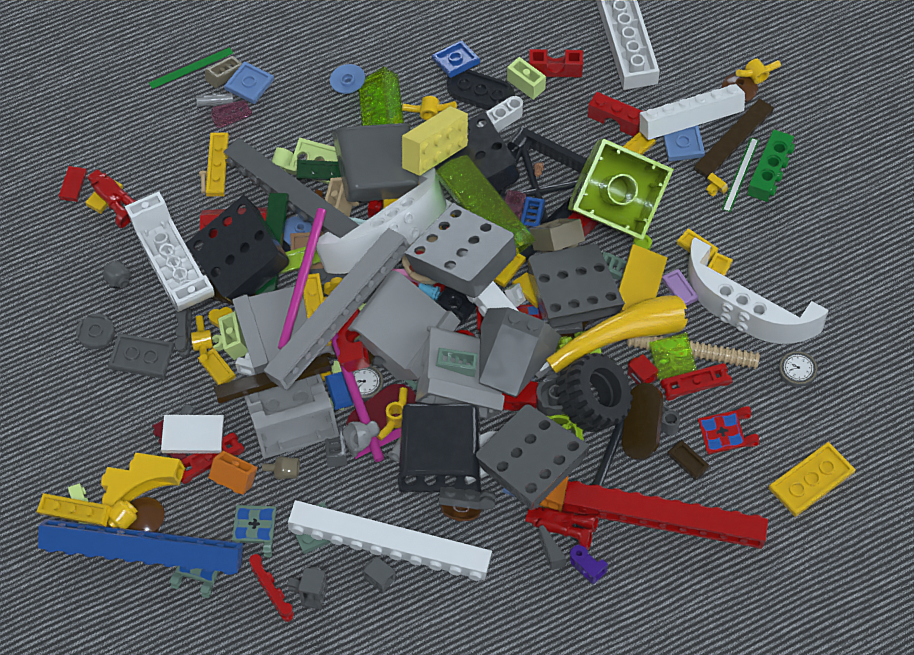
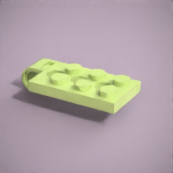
M299 138L294 154L287 149L278 147L272 159L273 163L293 175H296L297 159L301 154L308 155L307 160L324 159L325 161L338 162L335 147ZM315 180L326 184L330 183V181L326 180Z

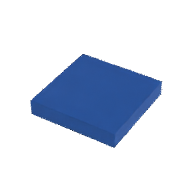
M462 40L432 55V60L450 78L480 63V58Z

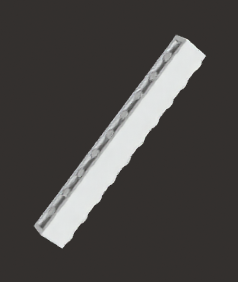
M296 500L288 520V529L297 535H311L316 540L325 539L336 545H349L355 550L364 549L375 555H387L394 560H407L413 565L422 564L429 566L433 570H446L452 575L469 576L470 579L475 581H485L491 560V550Z

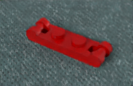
M723 363L663 379L660 384L662 389H665L666 400L671 401L683 395L721 385H730L733 380L727 373L728 368L726 364ZM677 385L678 388L673 389L672 386Z
M230 433L223 437L222 451L234 456L243 453L245 448L242 443L237 441L238 437L235 433ZM194 453L181 460L185 467L181 482L183 484L189 483L194 477L211 469L213 459L220 453ZM190 466L192 468L186 471V467Z
M254 554L250 556L249 562L252 572L281 618L285 622H290L294 618L291 604L283 601L285 596L280 588L276 589L273 585L275 581L271 573H266L263 569L260 555Z

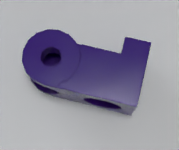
M576 545L571 549L570 562L572 566L591 584L594 585L607 573L608 564L603 559L597 562L588 554L586 547Z

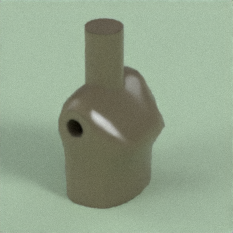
M279 456L276 458L275 464H262V471L274 472L276 479H298L300 469L299 458Z

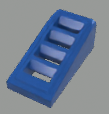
M526 197L518 230L519 233L530 234V230L524 228L525 225L534 227L540 225L546 205L544 199ZM530 207H538V210L530 209ZM528 213H535L537 216H531ZM527 219H531V220H536V221H535V223H533V222H527L526 220H527Z

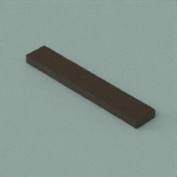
M759 98L694 166V170L705 178H708L711 173L714 174L773 112L774 107Z
M327 355L315 357L295 381L332 371ZM263 372L214 386V391L218 403H223L278 387V385L272 382L266 373Z

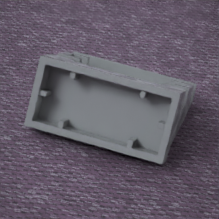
M390 271L348 329L356 331L361 335L358 340L362 341L374 356H380L384 359L382 365L397 380H416L422 376L424 370L421 363L424 344L428 340L430 333L427 331V327L433 326L454 331L461 321L452 311L443 309L403 274L397 271Z
M295 286L248 297L246 294L232 299L252 366L257 374L263 373L268 363L280 352V349L277 347ZM303 295L290 339L307 320ZM332 343L331 346H325L316 357L324 353L335 354Z
M428 326L427 331L430 333L428 340L424 344L421 363L424 370L422 376L419 377L415 402L423 404H474L479 408L480 417L490 419L503 410L505 396L502 395V392L479 384L481 338ZM439 348L478 353L475 377L436 366ZM443 356V361H447V356ZM451 358V362L454 363L455 358Z
M320 374L295 381L287 391L278 386L244 396L263 459L319 443L327 438L339 437L333 407L327 391H325Z

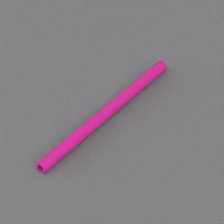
M317 208L277 347L280 350L289 342L326 214V210L322 208Z
M336 333L331 342L338 359L340 350L336 343L338 333ZM340 366L360 422L368 424L371 421L353 372H347L343 366ZM372 437L369 447L375 462H380L384 460V456L377 437Z

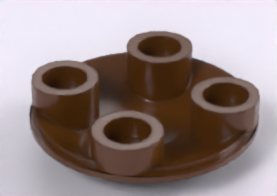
M150 497L138 498L131 502L137 509V519L128 529L158 532L165 517L164 508L161 503Z

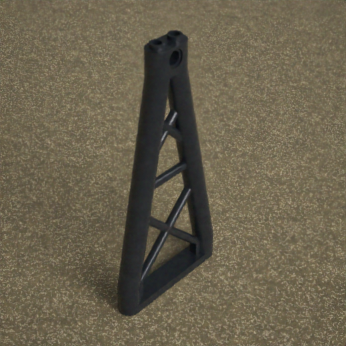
M519 127L506 146L514 157L516 164H518L522 154L532 189L505 194L506 187L484 199L477 215L482 218L491 215L496 225L506 230L516 229L495 218L502 202L532 196L543 199L542 194L575 188L578 180L539 187L529 156L530 149L581 173L587 158L527 128ZM571 197L549 217L545 208L541 224L557 219H567L574 212L568 209ZM520 233L522 241L516 246V252L526 257L525 262H527L529 257L539 250H534L530 234ZM447 286L435 301L446 311H452L461 321L459 323L461 325L466 323L477 307L474 302L469 301L465 294Z

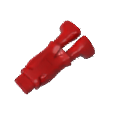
M99 169L95 170L87 177L91 182V186L96 194L115 212L116 225L120 229L126 227L130 223V218L122 204L124 203L127 206L136 202V200L128 196V193L123 191L106 173H102Z
M538 507V509L528 510L525 522L532 523L534 527L538 528L544 525L548 532L576 538L579 541V545L589 550L593 538L592 532L595 533L598 527L599 515H575L574 513H565L553 508L542 509V507ZM576 524L584 528L573 527V525Z

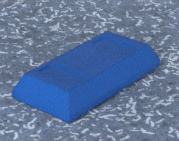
M342 372L324 376L335 410L354 405Z

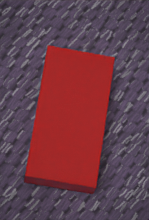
M68 166L59 193L60 200L78 202L87 174L86 168Z

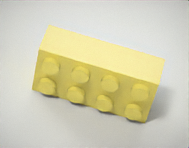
M450 106L402 135V168L420 176L466 147L468 143V113Z

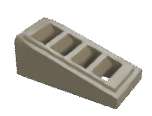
M230 56L205 69V80L214 88H218L234 75L242 63L235 57Z

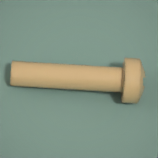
M200 171L201 193L205 194L207 171Z

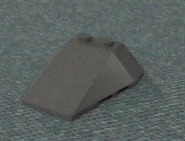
M488 308L481 324L479 384L516 398L535 374L541 370L547 362L546 359L555 353L561 335L546 321L512 308Z

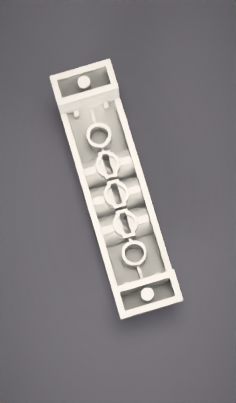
M433 167L422 175H418L420 185L342 238L330 232L319 237L316 250L325 272L331 274L349 273L388 228L405 236L409 245L415 242L442 215L446 208V199L435 168Z
M160 192L125 206L138 239L176 311H182L213 297L214 290L207 276L202 275L170 217Z
M694 237L688 263L689 283L697 294L701 305L719 317L721 321L729 323L739 331L745 332L757 339L779 344L802 342L822 332L828 314L827 309L811 301L801 317L792 314L707 267L711 246Z

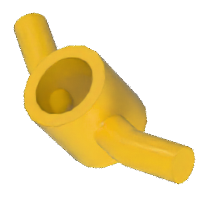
M753 59L746 65L745 70H736V76L751 77L754 83L759 84L768 78L770 71L781 67V63L777 60L764 66L759 59Z
M425 96L422 99L421 105L403 104L402 111L420 113V117L427 121L437 115L438 112L450 106L457 108V103L452 101L446 104H439L438 98Z
M198 315L195 317L197 332H191L194 351L200 352V360L206 361L208 358L207 349L213 348L210 329L205 330L203 316Z
M400 388L399 401L392 402L386 407L387 425L377 436L379 440L382 441L394 428L401 427L402 409L407 402V388ZM396 413L400 414V416L397 417L391 416Z

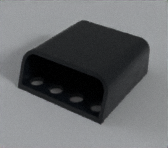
M486 111L468 120V130H470V133L467 135V146L434 166L438 179L456 205L464 209L510 186L520 177L514 157ZM480 121H486L483 127L477 126Z
M242 195L185 243L220 294L232 303V299L243 295L252 296L289 264L288 256L262 217L261 212L245 195ZM242 205H246L245 213L239 214V208ZM231 217V224L224 226L225 219ZM213 229H217V236L210 238V232ZM202 241L203 247L200 250H196V243Z
M410 403L403 406L398 474L399 492H440L441 487H453L462 490L472 489L481 493V466L476 457V453L480 449V412L476 405ZM406 476H416V482L413 485H408L405 482ZM435 476V484L427 485L425 477ZM455 476V484L447 485L445 477ZM466 476L475 478L476 483L471 486L465 483Z

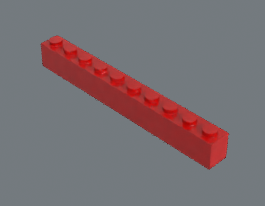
M579 481L567 482L562 509L563 512L579 515L597 514L601 519L760 549L765 544L768 519L760 515L751 516L740 511H725L719 507H703L698 503L687 504L680 500L671 501L660 496H644L639 492L628 493L617 488L607 489L600 485L591 486Z

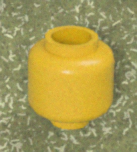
M119 500L112 506L108 523L115 528L127 529L137 519V509L128 500L125 502Z

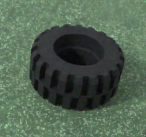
M592 353L573 361L562 369L557 383L559 385L557 395L560 396L559 403L564 408V414L570 417L569 420L572 423H576L577 427L588 432H600L620 423L627 417L633 395L630 393L632 388L628 383L629 378L623 373V368L618 366L614 359H609V356ZM590 383L596 388L600 403L593 396Z

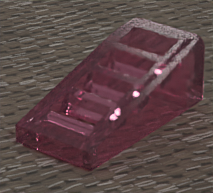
M245 100L212 107L211 118L217 128L227 126L252 115V111Z

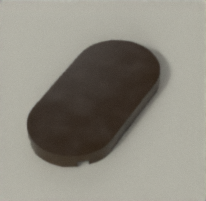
M641 383L630 392L633 395L632 403H630L631 408L624 419L622 448L627 456L638 461L651 457L650 455L657 450L660 443L664 398L661 391L651 383Z

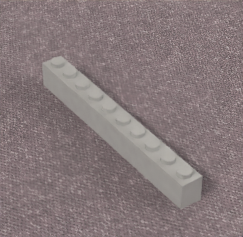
M388 228L374 245L368 249L367 253L355 264L353 269L343 278L325 301L318 306L317 310L306 320L275 358L268 363L263 371L272 382L286 391L402 259L405 255L404 252L410 247L405 236Z

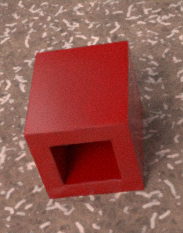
M642 354L638 358L634 357L629 362L627 374L637 385L653 383L657 380L658 369Z

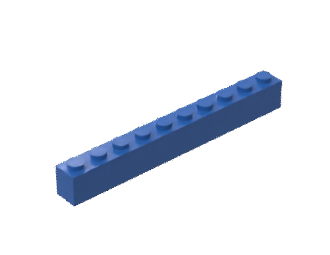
M45 519L39 525L38 548L45 549L46 552L63 551L68 555L79 553L84 554L86 557L103 556L104 559L108 560L119 558L125 562L142 561L147 565L158 563L163 564L165 567L182 566L187 570L198 568L203 569L205 572L222 571L227 575L237 573L242 567L243 543Z

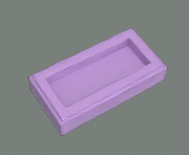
M679 269L662 276V281L671 294L679 296L686 306L698 300L697 294Z

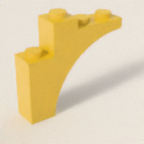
M135 453L134 458L130 461L129 470L107 467L105 474L101 478V486L106 491L102 497V504L112 507L119 500L131 502L139 495L158 487L179 486L185 467L180 459ZM107 522L106 526H107V527H112V526Z

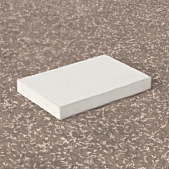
M164 415L161 452L221 453L224 416Z

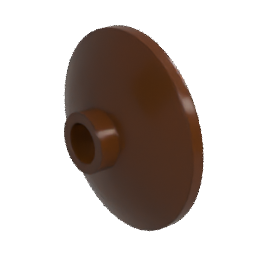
M736 73L727 76L722 83V88L734 84L740 87L745 92V102L752 100L758 91V85L754 83L751 77L736 76Z
M441 505L442 513L456 521H471L478 518L481 514V509Z

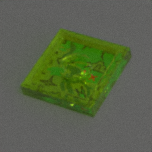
M687 332L649 342L655 366L658 369L659 380L697 370Z

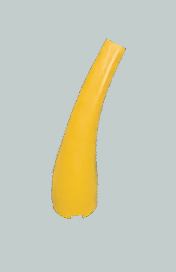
M666 295L644 300L580 334L546 360L553 371L558 373L573 361L606 345L626 339L680 332L685 328L688 320L685 318L684 309H687L686 304L677 295Z

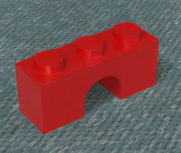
M529 49V64L546 77H582L583 50H565L563 57L551 58L547 54V49Z
M595 93L588 105V118L603 124L607 118L614 119L619 123L621 132L633 137L640 132V112L644 111L602 93Z
M359 309L355 311L337 332L338 338L336 343L340 350L338 362L347 372L370 367L366 346L362 341L353 343L360 334L348 329L360 313Z

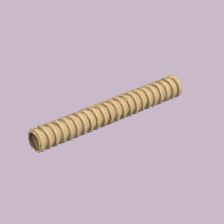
M660 335V337L628 339L627 345L628 347L634 346V348L640 347V349L646 348V350L652 349L653 351L652 345L654 343L669 340V337L663 338ZM687 342L688 346L686 348H689L687 349L688 358L691 353L694 359L699 357V360L704 358L705 361L710 359L711 362L716 360L717 363L721 361L724 364L727 362L729 365L753 367L755 370L758 368L759 352L754 354L753 351L748 353L747 350L742 352L741 349L737 351L735 348L731 350L729 347L725 349L723 346L717 347V345L711 346V344ZM677 345L674 351L681 350L678 347L680 345ZM662 348V351H664V353H665V352H670V351L673 350V349L665 350L666 348Z

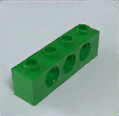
M773 129L749 184L748 196L768 202L771 196H775L778 187L775 185L777 182H781L784 173L782 169L787 168L790 159L788 155H792L796 144H793L794 136Z

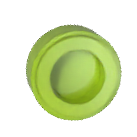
M645 234L643 240L634 238L633 244L650 250L652 240Z

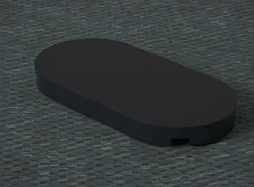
M469 69L447 79V92L453 99L488 111L506 99L515 96V91L508 82Z

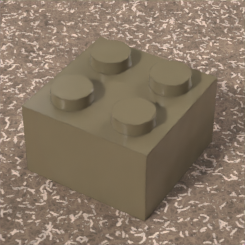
M557 219L529 228L534 250H540L542 253L563 250L565 247L574 248L579 246L578 243L585 241L581 219Z

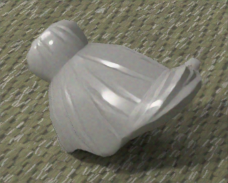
M371 421L368 424L350 422L343 430L348 450L354 457H357L358 453L370 444L372 437L380 434V429L375 421Z

